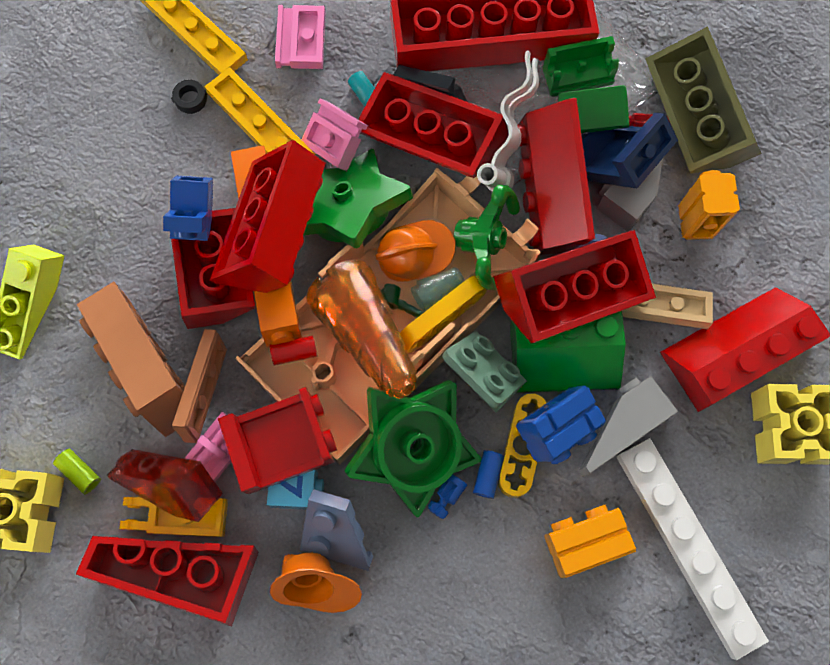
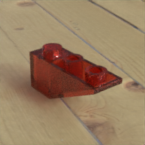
M131 449L117 460L116 466L107 474L110 480L169 514L199 522L223 494L201 461Z

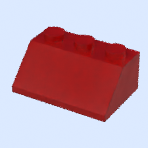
M235 208L212 211L211 229L207 241L171 239L181 317L187 329L224 324L255 309L252 290L216 284L210 280Z

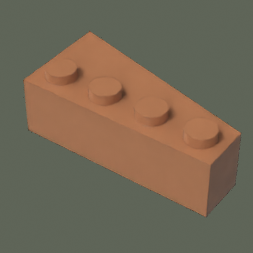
M112 282L77 304L83 315L79 322L91 338L95 336L98 343L93 345L99 357L104 363L109 362L113 369L108 371V374L120 390L124 388L128 396L123 401L134 417L142 415L162 435L167 437L176 431L172 424L185 385L168 364L167 357L150 335L151 332L130 299L115 282Z

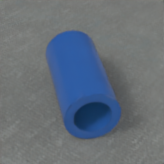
M489 450L483 451L473 494L494 499L504 455Z

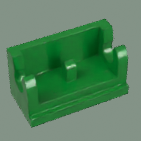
M613 36L548 48L542 70L550 96H558L561 92L614 85V77L619 67V59H612V52L615 47Z

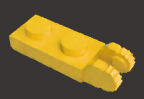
M151 495L150 498L123 497L122 506L140 509L141 507L149 508L147 522L136 519L120 521L119 529L146 531L148 534L225 536L228 499Z

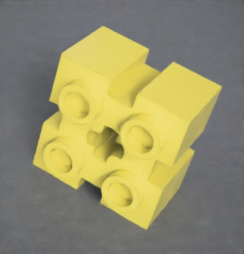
M767 384L751 393L753 421L763 422V432L755 435L757 464H788L800 460V464H830V385H810L798 391L797 384Z
M0 469V549L51 552L56 522L47 521L50 507H59L64 483L63 477L43 472L17 470L15 473Z

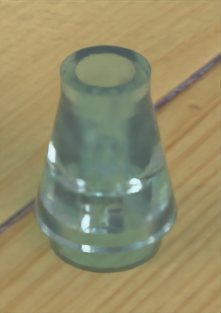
M453 267L448 271L417 280V285L411 288V292L418 306L425 312L465 280L461 272L456 267Z

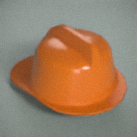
M422 220L396 227L387 232L380 241L378 253L375 254V257L382 272L389 279L396 282H408L444 271L450 265L455 255V239L452 232L443 223L434 220Z
M313 552L285 555L282 561L281 576L276 578L270 586L271 597L280 604L300 606L329 613L350 610L360 602L362 597V591L356 582L345 576L335 574L328 559L321 554Z

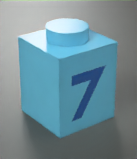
M313 470L268 487L267 506L280 509L307 510L312 490L324 492V479H318V472Z

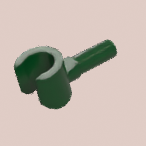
M385 284L384 288L381 289L379 302L383 308L403 310L416 318L424 313L406 303V301L399 299L401 293L399 286Z

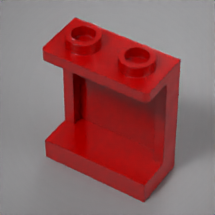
M304 387L299 389V394L243 415L236 416L231 413L218 418L241 492L252 494L334 463L331 453L337 451V447L331 430L323 431L319 417L324 416L325 413L318 394L311 396L308 389Z

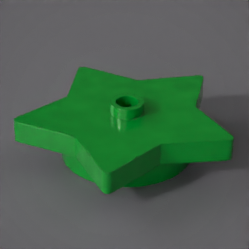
M370 149L352 159L347 171L340 168L324 169L322 174L323 183L316 193L312 206L314 211L312 217L307 222L303 236L318 234L328 241L345 242L357 249L361 246L367 235L383 224L389 211L413 199L411 187L380 173L374 149Z
M447 380L411 398L373 387L367 388L369 434L344 471L348 477L353 479L389 484L414 516L420 517L437 487L445 483L452 474L481 462V457L460 433L456 424V383Z

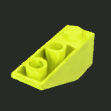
M36 245L9 248L0 287V353L19 360L23 358L58 287L64 255Z

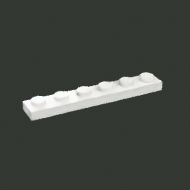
M649 438L617 455L616 458L731 659L738 660L768 643L769 640L652 440Z

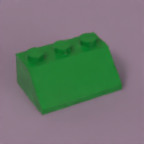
M622 310L535 343H530L515 323L511 322L512 363L517 366L520 374L527 380L516 393L560 392L571 387L584 385L589 390H614L621 388L626 347Z

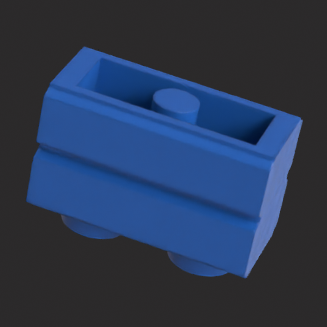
M584 385L566 389L517 423L516 428L523 441L527 443L526 446L535 461L558 464L571 456L570 449L576 444L584 445L597 437L595 431L603 426L606 420L600 408L595 405L596 401L588 387Z

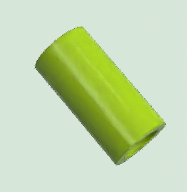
M71 449L64 450L53 461V465L84 495L94 490L101 481V478Z

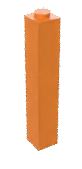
M264 145L231 151L238 199L252 161L266 154ZM291 281L287 286L268 293L254 291L260 332L266 347H269V344L275 345L302 338Z

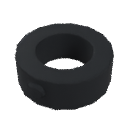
M192 79L183 80L174 87L171 99L181 112L194 114L205 107L207 92L198 81ZM189 91L198 93L197 98L192 102L181 100L182 96Z

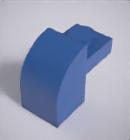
M177 175L170 180V210L163 216V231H170V239L208 240L212 221L213 178Z

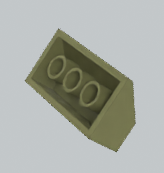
M708 26L645 58L691 174L731 168L762 154Z

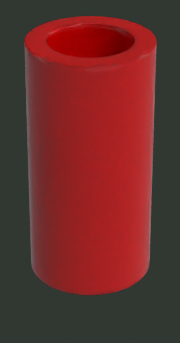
M313 335L280 344H269L274 366L318 357Z

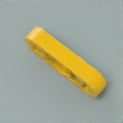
M476 276L469 277L408 324L399 333L397 340L408 353L416 351L442 331L450 322L456 320L475 305L486 294L487 290L479 284Z
M531 393L522 396L514 408L498 481L501 492L511 498H518L526 494L533 483L537 461L533 459L531 454H518L514 450L513 441L516 437L521 436L516 428L517 423L527 417V412L523 411L522 407H527L532 402L535 404V410L547 403L543 397ZM509 457L516 462L530 463L529 468L524 465L521 467L519 478L525 480V484L519 485L516 490L510 489L511 483L505 481L506 476H511L514 473L516 463H508Z

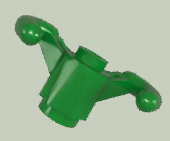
M499 184L495 186L491 200L480 217H468V219L459 220L454 229L456 247L461 248L463 252L475 253L477 259L475 276L479 284L486 290H497L494 278L491 277V255H497L507 242V230L503 228L501 221H498L504 204L506 203L507 210L511 215H516L520 212L518 198L514 190L508 185Z

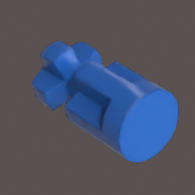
M452 474L437 491L440 497L439 501L431 500L428 509L439 518H446L448 515V511L445 509L448 503L454 505L467 487V484Z

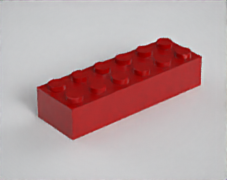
M390 0V20L397 67L398 65H403L430 72L525 62V52L527 50L531 53L530 62L533 58L542 61L546 58L548 48L594 40L598 38L600 33L593 0Z

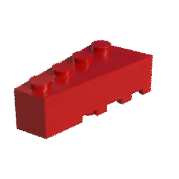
M92 536L76 575L232 627L259 552L254 545L236 546L222 545L221 543L202 544L172 540L150 541L136 538Z

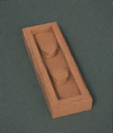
M204 329L172 424V427L182 440L187 443L197 444L227 352V348L216 330Z

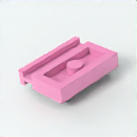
M278 5L275 50L276 68L291 66L294 69H323L325 6L293 5L292 8H284L283 5Z
M320 98L318 101L321 105L318 113L313 112L301 140L313 152L337 168L347 171L361 142V139L358 137L362 129L366 130L368 125Z

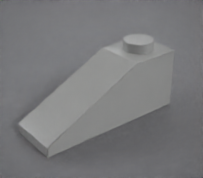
M652 376L643 382H640L636 377L619 389L623 395L613 403L605 419V424L601 426L579 469L582 477L593 472L678 412Z

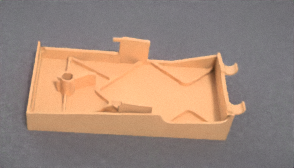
M436 168L434 173L413 195V199L408 201L392 220L364 247L363 243L357 249L346 245L327 262L328 264L318 273L321 278H325L296 305L302 337L314 336L318 357L274 366L270 346L266 347L262 337L245 354L235 358L242 368L276 402L299 394V389L304 387L308 389L311 396L318 394L325 413L324 416L319 417L323 431L331 430L337 447V451L331 454L339 465L369 434L367 388L373 387L408 397L444 361L443 353L449 347L470 335L501 304L498 291L487 290L486 294L460 317L450 322L442 331L419 349L408 353L397 340V336L416 317L403 310L385 309L379 302L381 289L384 288V285L394 284L401 288L399 299L425 312L466 279L475 276L477 262L475 253L463 252L459 247H456L453 260L444 271L408 282H396L389 279L382 272L375 254L378 253L380 241L387 232L396 227L422 220H434L443 223L452 232L454 237V229L459 220L468 219V217L479 218L485 209L470 196L481 183L477 177L471 178L466 176L461 182L455 183L448 175ZM528 218L514 233H511L506 228L507 242L505 247L500 249L497 255H491V277L538 261L541 252L536 249H529L526 244L535 236L539 228Z

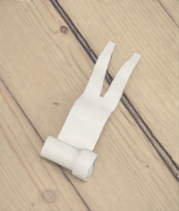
M528 50L525 52L526 80L521 87L506 95L501 102L500 110L509 126V136L506 142L495 152L491 164H483L477 171L478 180L492 192L494 187L499 184L508 185L510 188L514 185V175L511 170L505 167L509 157L521 144L522 133L514 120V110L519 103L533 96L539 86L538 60L533 58L531 68V53Z

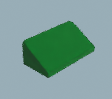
M625 85L561 92L558 94V102L569 98H577L581 133L629 128L628 98Z

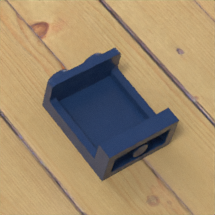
M654 113L642 127L629 126V128L583 133L582 143L587 180L637 189L678 141L666 114Z

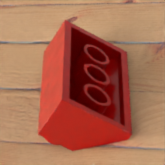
M386 72L382 74L358 119L368 125L366 130L362 129L361 135L471 178L477 177V171L480 166L486 163L491 164L495 152L506 142L509 136L507 124L502 114Z
M569 98L526 113L518 123L522 133L520 144L522 159L519 161V175L521 179H525L526 192L523 194L524 211L529 213L530 221L539 228L538 232L528 243L530 246H533V249L539 250L541 252L540 255L563 253L581 247L595 239L577 98Z
M293 139L252 161L210 278L212 282L268 293L288 285L294 276L293 266L297 254L304 244L303 234L307 222L312 217L314 211L312 206L316 193L323 183L322 174L326 164L324 161Z
M635 229L493 276L504 311L530 343H535L656 298Z
M775 287L714 321L709 329H700L662 350L660 354L696 410L700 412L829 338L830 332L809 304Z

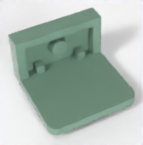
M477 331L449 347L442 355L446 364L496 413L527 382L520 374L517 366L510 361H506L494 349L492 342Z

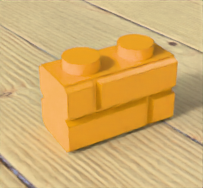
M718 170L706 171L699 175L697 181L678 205L679 216L683 220L681 222L682 238L686 240L713 239L738 213L740 206L738 195L734 194L737 191L735 175L721 173Z
M605 504L586 511L587 519L574 524L572 517L550 524L553 532L545 534L544 538L560 578L573 576L636 552L635 544L630 532L627 530L626 522L619 508L608 511Z

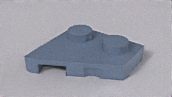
M313 489L308 500L300 551L318 553L327 559L369 571L373 559L372 552L365 551L363 546L364 533L361 525L355 520L356 513L351 501Z

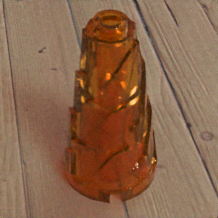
M349 260L328 268L326 272L330 278L322 283L320 278L317 277L307 292L306 300L313 314L330 331L341 348L351 354L364 373L373 379L380 390H384L389 397L395 396L397 399L410 395L416 388L417 371L404 348L405 343L391 317L393 313L377 284L375 273L370 266L368 267L361 260Z

